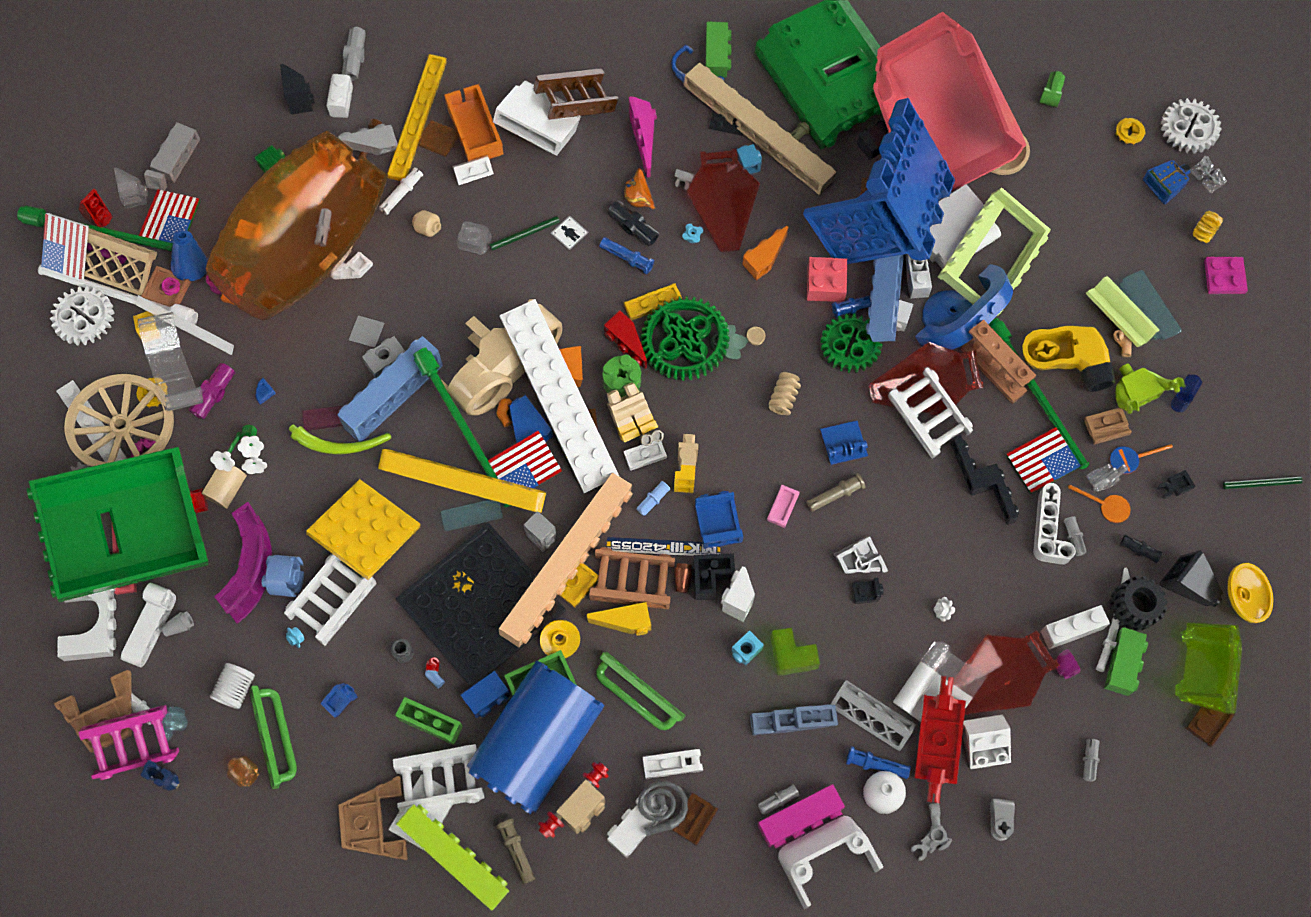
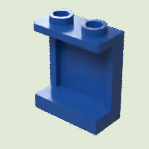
M722 491L713 496L704 494L695 499V509L703 549L736 544L743 541L742 529H740L734 501V492Z

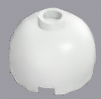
M879 771L873 774L866 781L863 788L864 799L867 805L880 814H889L896 811L903 804L906 797L905 785L902 779L890 771Z

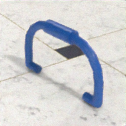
M687 45L675 53L671 62L676 77L683 83L685 74L676 68V59L684 51H688L690 54L693 53V50Z

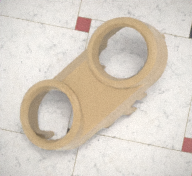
M538 304L557 344L562 334V323L543 305ZM473 316L465 324L473 331L468 339L480 349V352L476 357L470 354L466 358L468 363L458 371L449 386L442 379L441 381L452 400L468 415H480L493 409L501 399L506 398L512 389L513 383L525 373V370L505 328H493L490 331Z

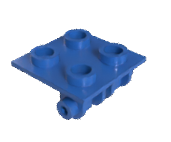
M858 421L820 429L831 465L868 456L866 450L868 448L867 441L863 440Z

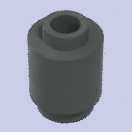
M398 639L393 642L391 653L396 661L400 663L409 662L414 656L411 644L405 639Z

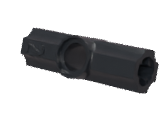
M614 201L607 210V213L621 224L627 234L635 235L647 246L653 245L659 237V233L645 222L644 217L637 211L632 212L620 201Z

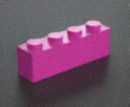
M832 784L760 821L758 827L768 847L774 846L776 849L787 843L785 839L791 836L796 839L805 834V829L809 827L815 829L823 825L822 820L828 817L831 820L842 815L841 810L845 806Z

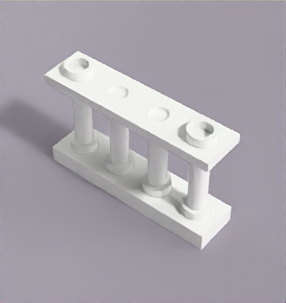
M927 367L923 372L925 378L903 392H898L897 389H894L889 393L888 397L933 459L940 454L941 451L939 449L942 444L962 431L968 436L973 431L971 428L973 425L967 417H963L938 382L939 377L934 370L931 371ZM930 383L936 393L916 407L910 408L906 403L907 398ZM941 399L948 409L925 424L920 423L917 419L918 414ZM953 415L958 425L939 438L932 439L928 434L929 430Z
M330 554L325 560V565L295 601H291L287 605L284 614L290 620L296 615L317 631L316 639L326 646L377 583L373 577L369 580L359 577L343 565L339 558ZM334 569L356 584V588L352 593H347L327 578ZM321 584L343 599V604L339 608L334 609L315 594V591ZM308 600L330 615V619L326 624H320L301 609Z
M476 744L393 759L394 769L397 774L402 775L405 802L397 803L401 814H404L412 804L416 807L421 804L425 809H431L463 802L476 803L480 799H484L482 788L476 789L475 777L468 773L470 769L467 767V764L477 751ZM462 762L465 765L468 790L455 792L452 766ZM441 766L444 767L447 794L434 796L431 770L434 767ZM421 770L423 771L426 798L413 800L411 773L412 771Z

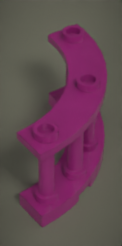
M246 502L231 513L236 520L242 537L239 567L235 576H232L227 585L214 596L227 614L229 613L237 624L255 608L264 594L266 587L262 586V577L266 575L267 558L272 556L269 534L264 523L256 515L249 502Z

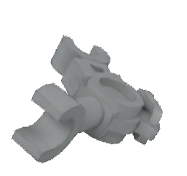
M939 803L929 805L932 827H930L929 833L920 841L921 845H914L911 848V852H914L916 849L922 851V855L918 858L919 861L926 858L927 851L932 853L937 845H942L938 849L941 851L949 847L952 842L951 838H947V833L940 824Z

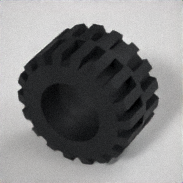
M1135 576L1117 586L1111 594L1112 598L1109 600V604L1112 605L1110 611L1115 614L1113 616L1114 619H1118L1120 621L1118 624L1121 626L1126 625L1127 629L1131 630L1133 628L1134 631L1145 630L1159 622L1167 611L1165 606L1167 599H1164L1165 592H1161V586L1159 584L1155 585L1154 580H1147V577L1144 576L1141 578ZM1132 595L1141 600L1144 612L1135 607Z

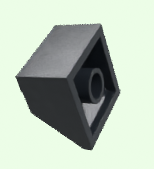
M280 64L284 96L291 114L313 111L312 104L315 103V99L311 92L310 83H306L304 76L285 64Z

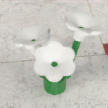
M253 425L243 426L241 432L236 433V437L227 451L224 453L215 451L210 458L217 469L231 471L235 462L231 459L230 453L237 442L241 440V443L238 444V450L242 452L244 457H250V459L245 460V463L242 464V470H245L248 474L263 473L264 469L267 468V463L262 462V459L258 458L260 451L264 448V444L259 441L257 428Z

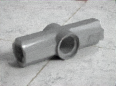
M360 27L350 29L348 42L343 50L344 64L342 75L350 76L351 81L358 79L360 63L364 61L366 33Z

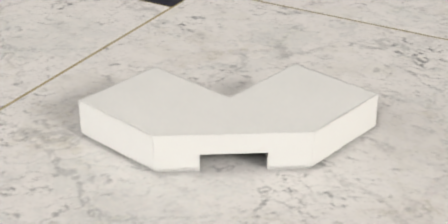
M360 252L355 254L346 264L332 253L320 265V269L334 280L361 278L373 266V263Z

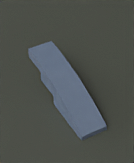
M835 705L796 707L794 709L774 710L773 712L752 713L750 715L752 735L795 732L838 725Z

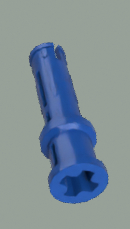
M606 237L600 242V248L626 260L631 267H637L643 270L645 274H648L654 265V259H648L638 251H630Z
M870 295L857 299L847 298V301L839 303L832 302L835 318L848 313L855 314L857 310L871 307Z
M852 746L849 748L846 764L848 765L852 763L862 766L865 770L871 768L879 771H890L905 779L909 777L911 769L910 766L873 756L869 751L865 753L855 750Z

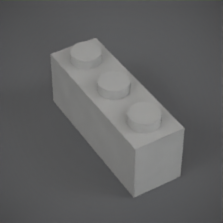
M176 122L175 126L170 129L166 141L161 144L158 154L151 161L150 168L152 171L163 173L167 181L175 183L200 141L197 131Z

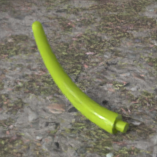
M293 424L289 428L293 440L308 449L327 454L361 452L391 439V434L385 433L361 442L336 443L317 438L307 432L302 426L297 428Z

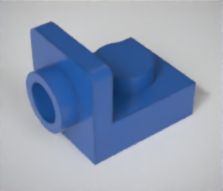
M342 683L333 687L321 702V705L335 718L342 713L350 701L356 700L358 696L350 685Z

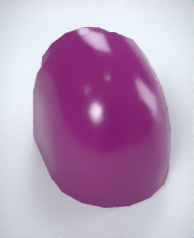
M1069 649L1064 650L1058 655L1055 667L1060 676H1063L1064 679H1069L1080 673V667Z

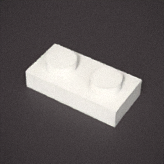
M488 155L453 166L459 185L494 174Z
M653 441L649 446L640 445L624 451L630 471L667 458L661 441Z

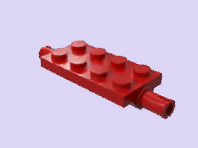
M941 676L940 691L937 696L924 695L915 778L929 782L927 802H932L933 794H935L934 803H940L942 784H957L966 701L954 699L952 696L953 677H948V685H946V676Z

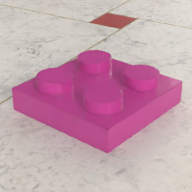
M1206 257L1204 259L1208 294H1245L1248 291L1243 257Z

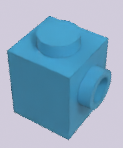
M754 144L744 145L736 150V161L743 177L760 172L762 157Z

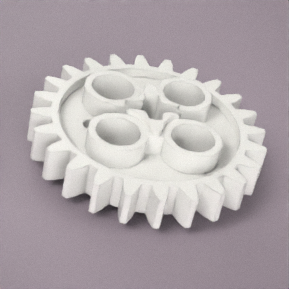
M1188 98L1185 102L1180 99L1177 104L1174 102L1171 107L1169 106L1162 116L1163 119L1160 124L1163 125L1161 130L1165 131L1163 137H1169L1167 143L1174 142L1172 147L1178 145L1179 151L1185 148L1186 153L1190 149H1192L1194 154L1197 150L1202 153L1205 148L1208 150L1211 145H1214L1220 136L1219 133L1222 128L1219 127L1221 121H1217L1219 115H1213L1215 110L1209 111L1210 105L1208 104L1204 107L1203 101L1197 104L1196 99L1192 103H1190ZM1196 114L1197 118L1193 123V126L1191 128L1190 133L1188 134V137L1185 138V134L1191 124L1194 115Z
M86 286L83 291L81 287H78L77 292L71 289V294L68 295L64 292L65 298L58 297L60 303L53 304L56 310H51L53 315L50 318L53 322L51 326L55 333L63 341L67 340L69 344L74 341L78 346L80 341H82L84 345H87V340L94 343L95 337L101 339V333L107 334L105 328L112 327L108 322L114 321L111 316L115 314L112 310L113 305L109 302V298L102 291L98 292L96 288L90 290ZM70 307L75 308L81 315H78L74 310L70 309ZM83 316H87V318L95 324L92 325Z

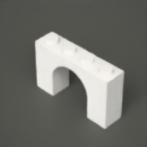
M115 589L64 601H94L99 607V618L95 626L86 633L59 636L57 657L63 661L113 656V650L116 649V640L114 638V630H116L114 610L117 607L114 598Z

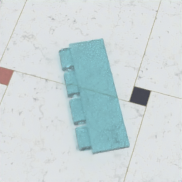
M1143 270L1123 279L1119 286L1124 294L1128 296L1132 293L1129 299L1140 310L1142 309V312L1159 329L1153 336L1154 340L1161 338L1163 341L1182 332V329Z

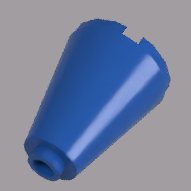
M183 230L175 233L170 263L173 275L182 281L183 279L195 281L202 278L207 273L209 266L206 255L189 231Z

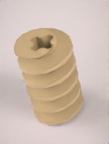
M788 372L779 374L777 386L774 388V393L769 401V409L771 411L786 416L791 414L788 409H792L793 404L790 402L796 401L794 397L798 395L796 389L801 387L797 382L800 381L798 376Z

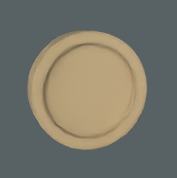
M752 327L747 331L746 338L750 344L760 345L764 342L766 335L762 328Z

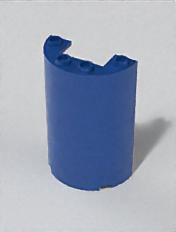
M536 660L467 764V767L470 769L468 773L478 780L480 777L488 782L487 787L498 793L500 790L505 793V799L515 805L517 802L522 804L521 808L529 814L533 811L536 812L605 705L567 678Z

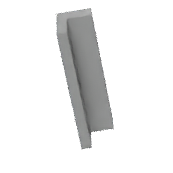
M847 680L830 704L835 705L837 712L898 751H901L916 724ZM840 696L848 701L849 707L843 708L837 704ZM855 710H863L866 712L867 718L860 719L857 717ZM880 721L883 723L885 730H877L874 728L873 722ZM897 732L904 738L899 744L892 739L890 733Z

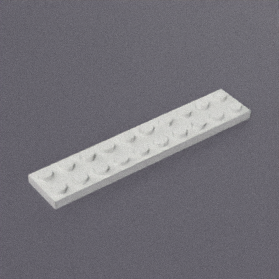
M534 299L500 315L499 317L583 493L604 484L612 472L619 476L536 300Z

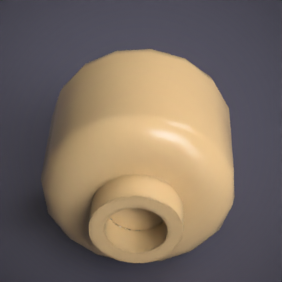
M422 210L413 217L412 225L417 233L432 237L440 231L441 223L438 215Z

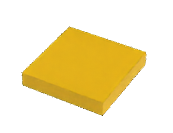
M581 563L576 568L578 571L572 580L568 579L565 583L566 588L564 592L559 595L574 608L587 595L590 587L593 588L598 582L599 577L588 566Z

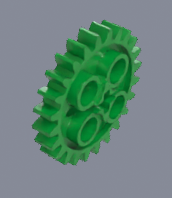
M845 314L844 319L839 315L837 321L832 319L831 325H826V330H823V337H821L820 343H823L821 350H825L823 357L829 356L828 363L834 362L833 368L839 365L841 372L844 368H847L848 373H850L851 369L858 373L859 368L865 371L866 365L871 368L872 362H877V356H880V349H882L883 344L873 342L870 335L867 334L866 327L870 319L864 322L862 321V315L859 319H856L855 314H853L852 318ZM857 329L858 333L855 337V341L852 345L849 356L845 357L854 330ZM842 330L849 331V334H844ZM863 336L866 337L868 340L864 341L861 340L859 337ZM841 346L843 350H837L835 347ZM853 353H860L861 357H856Z

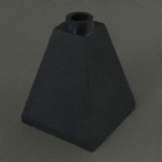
M1201 550L1181 555L1159 583L1162 588L1204 606L1212 605L1215 607L1222 601L1221 595L1223 591Z

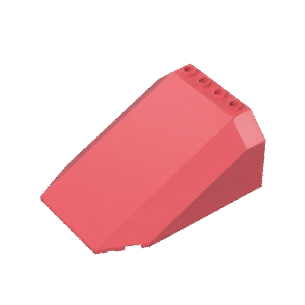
M944 12L939 13L878 49V62L875 69L877 75L873 89L889 133L891 128L888 122L895 103L898 100L909 98L955 178L951 192L1011 162L1024 149L1026 142L1020 127L973 34Z

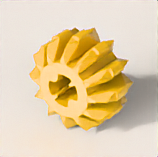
M1205 212L1195 227L1193 236L1201 242H1210L1223 222L1222 217L1215 212Z

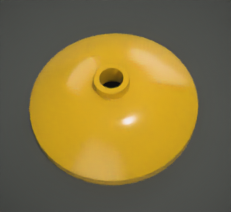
M1243 563L1234 567L1227 583L1228 597L1233 609L1247 622L1259 623L1265 621L1270 616L1273 608V592L1266 575L1257 566L1250 563Z

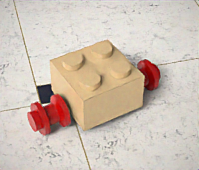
M593 762L591 764L593 770L590 773L584 772L582 774L586 780L557 810L555 815L549 811L547 813L548 819L545 823H538L540 826L538 831L545 838L549 836L554 838L555 829L565 826L560 820L576 834L580 831L583 833L590 826V819L594 815L598 817L605 809V798L596 789L600 787L598 782L601 778L607 779L609 777L607 774L609 770L601 762L598 764Z

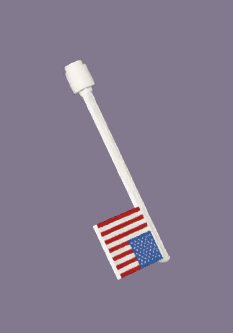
M46 213L42 264L38 267V273L83 288L88 286L90 290L96 288L98 292L102 291L105 295L136 305L138 296L84 279L89 226ZM150 301L194 325L198 320V313L192 308L179 304L169 307Z

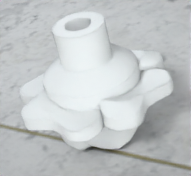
M947 597L938 599L934 612L937 618L945 622L946 619L949 620L951 618V614H954L955 608L952 606V601H949Z

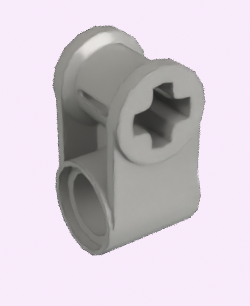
M991 799L990 831L995 840L1004 841L1014 831V800ZM1000 826H1002L1003 830H1006L1004 834H1002V830H998Z

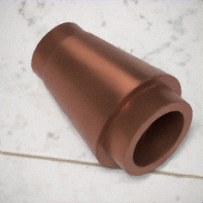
M676 564V568H674L676 592L688 593L694 572L692 565Z

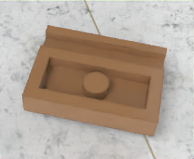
M1121 408L1087 416L1084 419L1094 445L1128 436L1132 433Z

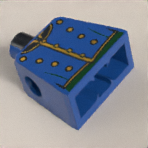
M1171 160L1149 169L1143 181L1160 201L1166 205L1185 187L1189 180L1187 175L1191 173V168L1188 164H1183L1179 167L1175 161Z

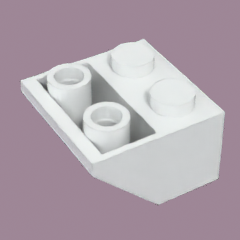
M742 566L740 571H735L731 579V588H726L721 604L723 605L722 612L744 622L753 605L755 593L747 570Z
M1003 715L964 721L963 741L970 769L1011 763L1010 727Z

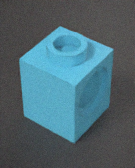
M749 630L732 647V657L739 664L742 662L746 666L763 649L764 644ZM746 645L749 646L752 651L748 654H745L741 651L740 648Z

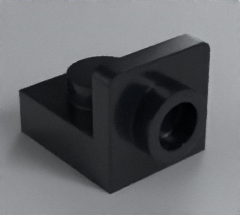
M874 578L873 581L852 584L855 604L879 602L881 595L884 594L883 585L879 583L878 578Z

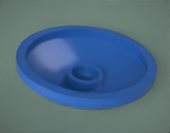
M940 291L932 295L925 303L922 313L924 326L927 324L933 326L951 324L959 319L973 304L957 291Z

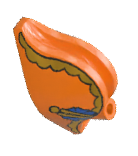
M638 168L634 177L626 182L624 197L634 207L654 209L655 205L643 171Z

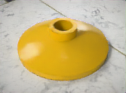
M566 620L550 622L543 628L540 634V646L548 656L561 650L564 658H567L576 652L580 644L578 629L574 624ZM558 634L563 635L561 639H556Z

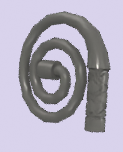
M668 781L653 783L640 794L638 798L639 811L646 819L654 822L664 821L674 813L676 807L675 797L666 789L652 791L646 800L647 809L652 813L662 812L665 808L664 804H666L664 795L657 796L656 801L660 808L654 809L651 806V799L655 795L665 794L671 800V807L667 814L654 817L645 812L642 806L646 793L653 788L668 786L675 789L682 799L680 814L676 818L669 820V822L644 828L646 836L672 830L685 819L688 811L687 798L684 791L676 784Z

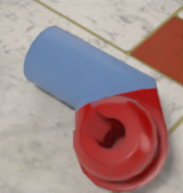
M431 657L426 663L425 676L437 688H440L445 683L438 675L440 662L438 658Z

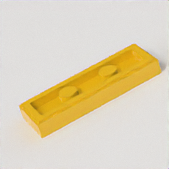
M674 283L626 301L623 305L629 319L635 320L651 314L653 309L658 311V304L663 307L664 301L671 303V298L674 301H678V297H681V294Z

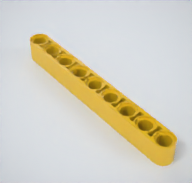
M382 449L378 465L380 470L534 512H542L546 492L389 449Z

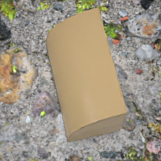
M235 466L232 467L231 471L216 469L202 494L207 500L227 509L247 475Z

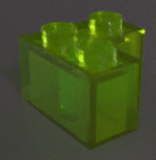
M792 628L772 631L770 638L778 676L819 668L820 660L816 644L796 647Z

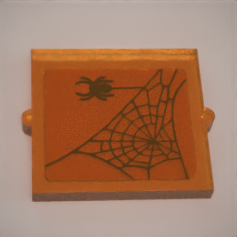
M431 120L426 130H423L418 146L446 157L450 149L455 146L454 142L458 135L456 130Z

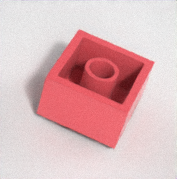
M809 257L807 267V301H845L847 293V259Z

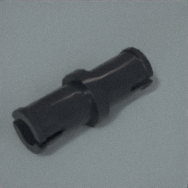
M1126 534L1120 542V546L1135 552V555L1139 557L1142 555L1155 563L1162 556V551L1152 548L1146 542H1140Z

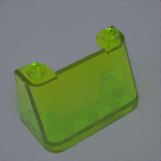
M1187 623L1186 630L1182 632V642H1186L1187 646L1184 678L1180 681V684H1176V696H1179L1180 701L1226 714H1235L1242 657V640L1238 625Z

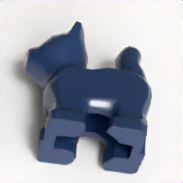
M148 760L144 765L141 777L147 780L150 779L154 784L163 787V790L166 791L179 787V778L175 772L171 773L151 760Z

